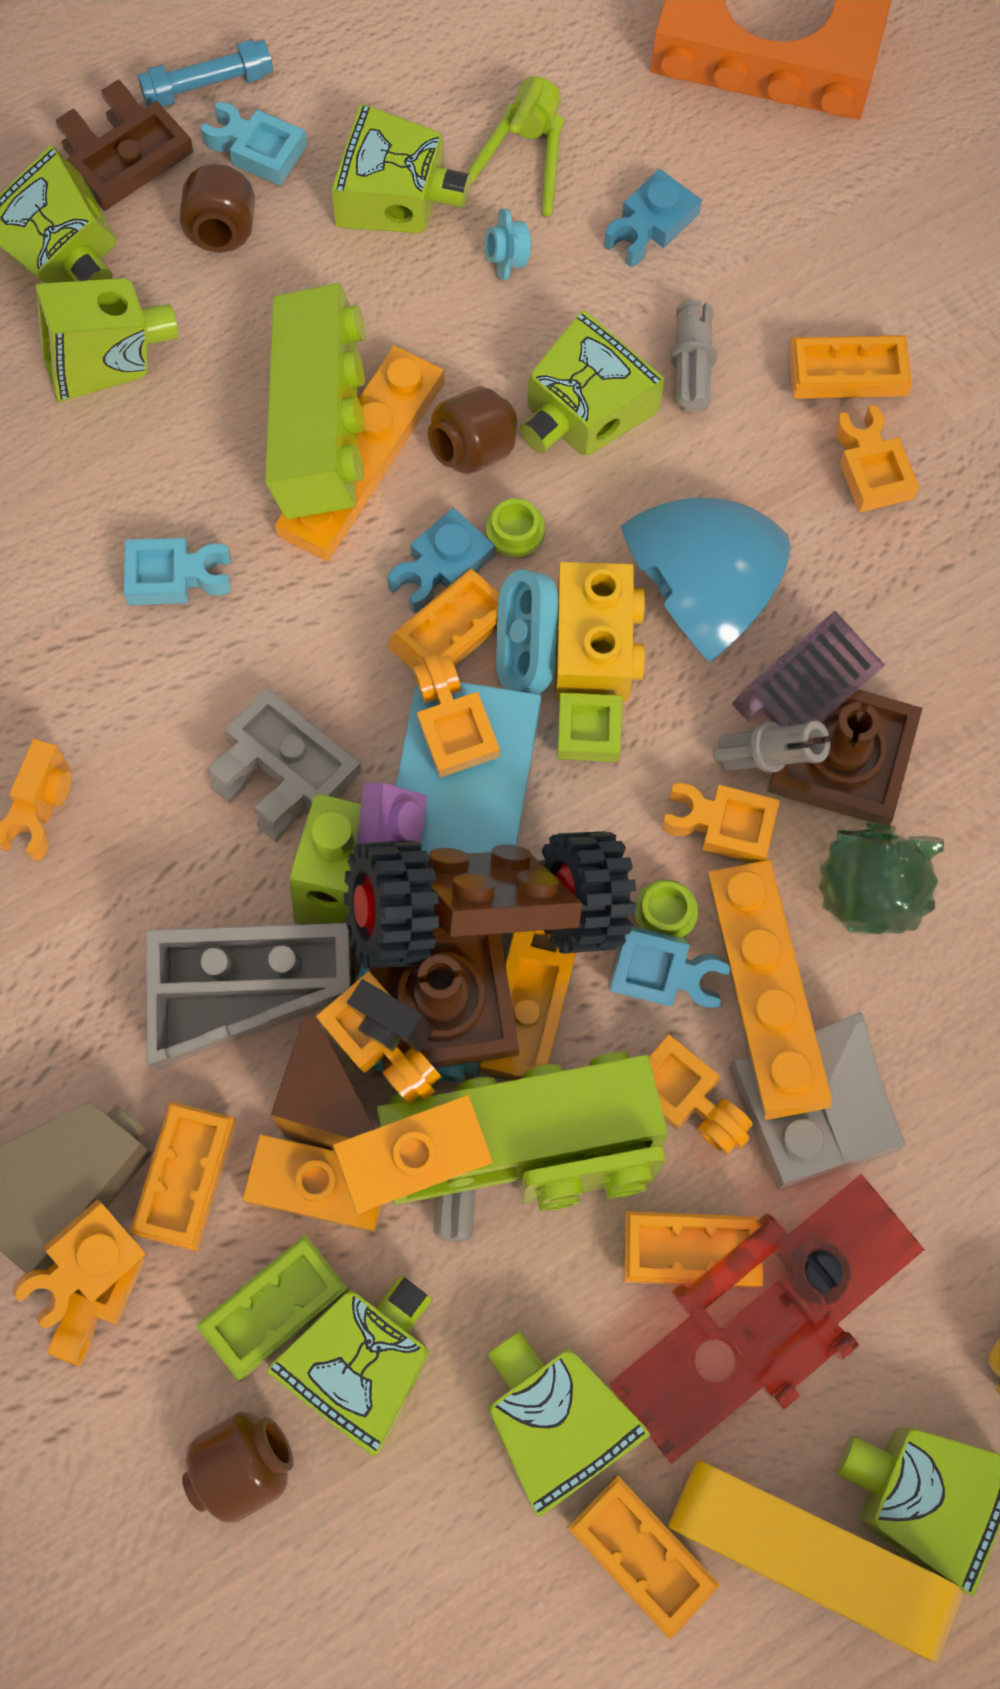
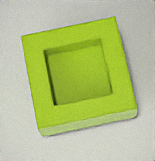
M560 693L557 759L619 762L621 755L622 696Z

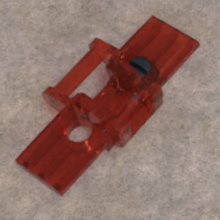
M862 1173L789 1234L771 1214L766 1212L756 1220L759 1227L692 1284L686 1287L681 1282L671 1293L687 1313V1319L609 1383L624 1405L646 1427L650 1433L649 1437L670 1464H673L760 1389L783 1411L800 1397V1394L795 1389L797 1385L833 1355L844 1360L859 1347L856 1339L849 1332H845L838 1323L925 1250ZM772 1253H775L786 1266V1273L723 1326L719 1327L705 1309ZM708 1340L724 1342L730 1348L734 1358L732 1372L727 1378L718 1382L705 1380L699 1375L695 1367L694 1358L696 1351L701 1344Z

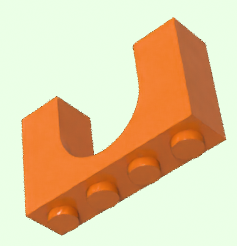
M665 0L655 32L650 73L712 86L725 91L765 98L778 103L818 110L835 116L860 120L871 85L892 0H835L828 21L818 31L799 40L783 42L766 40L744 30L730 15L726 6V0Z

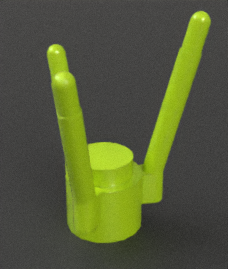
M537 76L528 77L522 81L514 102L507 105L502 120L467 171L471 175L470 184H472L508 131L512 134L518 133L528 139L538 138L545 133L547 135L542 193V214L545 217H549L553 213L559 136L565 123L564 118L557 114L561 102V94L551 81Z

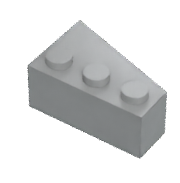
M346 923L146 930L147 1066L162 1068L329 1006L354 984V952L349 941L352 929L347 928Z

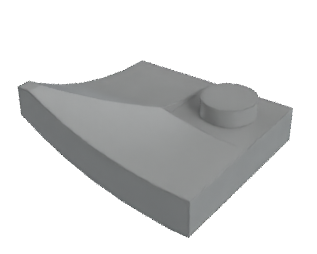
M862 1012L815 1031L832 1096L831 1108L764 1120L750 1056L734 1060L729 1067L747 1115L753 1123V1130L778 1190L898 1152L905 1145L877 1068Z

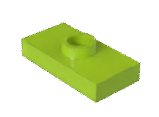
M304 1235L201 1320L196 1327L235 1378L241 1382L345 1295L349 1289L309 1238Z

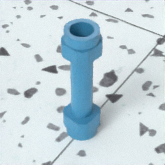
M253 39L242 41L236 43L237 53L166 72L163 64L147 68V72L137 74L146 105L149 106L157 100L162 107L175 104L174 95L243 75L247 83L263 79L264 75L273 73L272 61L265 40L253 41Z

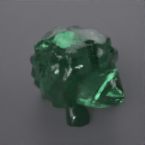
M866 823V829L837 830V840L830 844L829 857L820 866L821 879L817 888L824 898L822 908L830 913L836 922L844 925L849 932H857L860 935L901 934L905 931L917 930L923 916L935 910L933 894L939 881L934 872V865L931 859L944 851V839L934 836H910L906 839L895 834V826L878 823Z

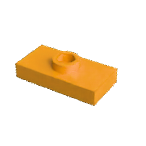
M906 335L791 338L788 351L793 399L897 397L909 395L912 387V377Z
M470 568L390 635L387 647L411 669L423 664L422 657L433 653L438 658L450 655L454 666H456L497 630L499 592Z
M469 1095L332 1145L356 1214L493 1163Z
M172 1101L169 1102L129 1233L131 1235L199 1252L237 1120L234 1117Z
M259 1135L242 1199L244 1203L368 1232H376L382 1205L356 1214L334 1151Z
M626 1211L624 1214L623 1283L761 1288L763 1286L762 1216Z
M615 1475L566 1527L669 1640L674 1637L720 1586L618 1475Z

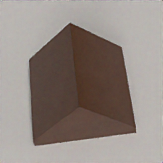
M314 1014L302 1020L271 1116L285 1138L334 1151L332 1145L372 1131L375 1128Z

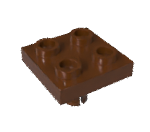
M802 673L801 676L828 705L822 709L798 683L796 692L813 709L816 715L811 719L794 699L791 708L804 723L819 721L824 724L829 735L808 738V743L830 742V751L826 759L820 763L788 764L780 771L773 772L767 792L888 828L895 815L923 708L850 686L844 690L838 683L826 680L838 693V696L832 699L811 675ZM788 717L786 726L796 725L794 721L790 717Z
M442 927L432 929L437 940L435 948L429 949L431 957H428L421 965L369 969L370 973L391 997L421 1014L433 1027L432 1033L420 1052L434 1068L519 1056V1044L501 933L450 937ZM402 1042L397 1046L403 1054L410 1049V1047ZM386 1055L381 1059L384 1072L392 1065V1062Z

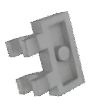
M268 688L224 729L226 741L233 747L207 768L208 774L215 779L210 784L211 789L229 804L244 790L253 775V771L257 767L261 768L280 784L254 807L255 813L261 817L257 821V827L275 842L291 827L304 805L311 808L316 794L337 798L361 773V763Z

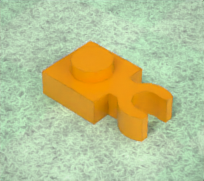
M876 405L868 407L864 418L865 425L867 426L866 429L854 427L848 413H840L835 427V434L840 444L849 450L843 451L839 464L858 512L861 513L914 499L919 490V484L900 437L883 441L881 431L884 426V416L881 410Z
M675 783L672 785L669 800L684 803L688 806L690 814L685 817L665 814L661 827L663 831L673 836H686L694 831L705 833L702 846L703 851L750 863L766 861L780 803L779 799L718 784L713 801L705 799L701 792L690 784Z
M97 1199L43 1246L46 1253L55 1263L47 1270H32L21 1276L15 1283L12 1292L17 1300L21 1302L36 1289L45 1288L51 1291L52 1299L50 1304L36 1316L38 1323L43 1329L55 1325L63 1318L69 1305V1296L77 1289L93 1303L141 1260L146 1253Z

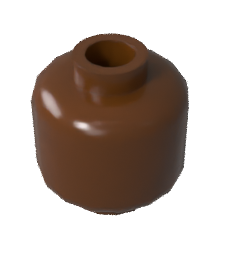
M210 164L201 166L191 172L183 185L179 221L184 235L194 245L211 252L223 253L234 251L244 245L251 235L253 227L255 194L251 183L241 172L226 165Z
M477 386L437 405L432 414L431 425L428 428L429 445L437 460L444 466L451 467L453 470L463 474L478 472L506 458L511 453L516 440L517 416L514 408L506 399H503L492 389Z
M248 1412L235 1413L198 1435L189 1444L186 1456L188 1471L182 1476L183 1488L188 1500L196 1510L200 1512L207 1510L212 1516L225 1523L238 1522L275 1501L285 1491L288 1484V1471L293 1467V1455L288 1440L280 1427L271 1418L264 1417L260 1419L255 1414Z

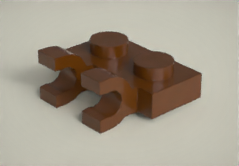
M119 79L101 90L102 98L111 107L106 112L107 120L115 127L108 133L98 138L74 108L56 119L58 129L66 136L61 143L63 149L70 156L67 160L80 172L103 211H106L193 153L191 138L156 100L143 109Z

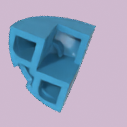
M688 498L675 500L650 508L621 525L626 543L639 568L657 585L659 591L666 599L664 602L665 608L708 662L712 661L729 647L757 618L776 591L789 560V537L778 524L751 507L725 499Z

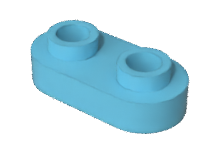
M524 569L516 570L506 578L500 589L497 615L496 672L498 680L504 689L540 694L549 686L556 670L558 592L554 581L547 574Z

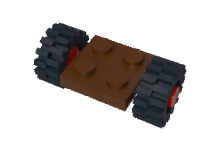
M606 831L558 833L557 835H552L549 838L550 844H544L541 851L545 860L539 861L528 849L516 845H498L493 847L491 852L466 853L454 848H436L431 850L428 855L427 851H422V844L418 841L413 842V840L357 844L353 848L354 854H350L348 859L351 871L345 872L344 880L349 887L348 893H344V905L349 907V915L345 916L346 927L352 929L349 938L351 948H357L355 957L359 963H363V968L366 969L421 965L428 957H431L429 949L435 948L437 940L432 929H436L440 925L450 937L544 930L545 935L551 934L549 943L552 947L559 948V952L563 954L616 950L617 947H622L626 942L624 935L631 933L633 924L629 920L628 915H635L636 903L630 901V892L636 891L635 879L629 880L628 872L633 868L630 857L622 858L626 850L623 842L616 841L617 835Z

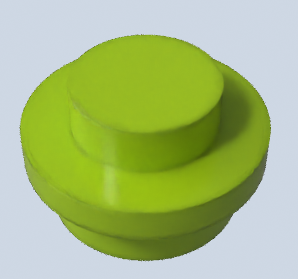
M511 498L504 500L490 512L486 520V537L495 545L496 552L507 557L518 558L533 553L540 547L545 536V521L542 514L533 504L524 499Z
M654 881L640 891L635 901L636 913L634 920L639 928L684 939L691 933L698 918V905L694 895L687 887L676 881Z

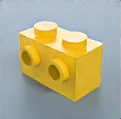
M560 562L557 586L558 622L555 699L560 700V693L621 695L622 701L628 702L632 680H643L645 661L644 643H633V624H643L645 608L644 587H634V564Z

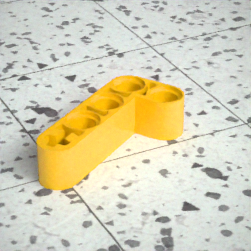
M697 1459L667 1528L937 1665L964 1595L959 1586L943 1577Z

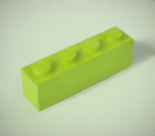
M340 282L273 296L265 483L286 519L356 507V482L362 481L364 476L362 457L356 445L357 433L364 431V417L361 404L357 398V387L364 386L365 383L364 367L358 352V342L365 340V325L359 306H350Z
M626 1052L606 1053L593 1058L589 1062V1066L564 1071L563 1067L558 1064L538 1066L526 1071L522 1079L497 1083L496 1079L492 1077L475 1078L459 1084L455 1092L430 1096L427 1100L419 1096L410 1105L400 1094H397L389 1099V1104L377 1106L380 1128L469 1095L493 1163L393 1200V1205L520 1181L523 1178L524 1172L534 1169L663 1146L668 1134L649 1056L643 1055L629 1058Z

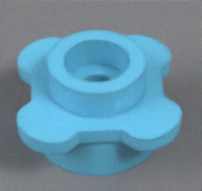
M509 209L499 210L496 226L489 227L485 234L484 247L486 258L490 263H496V273L499 280L509 279L510 268L526 267L531 252V237L527 224L524 221H511Z

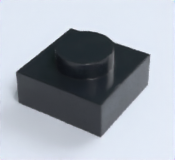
M364 979L360 981L347 1001V1004L363 1018L357 1030L391 1052H394L399 1042H402L419 1053L433 1031V1027L421 1014Z

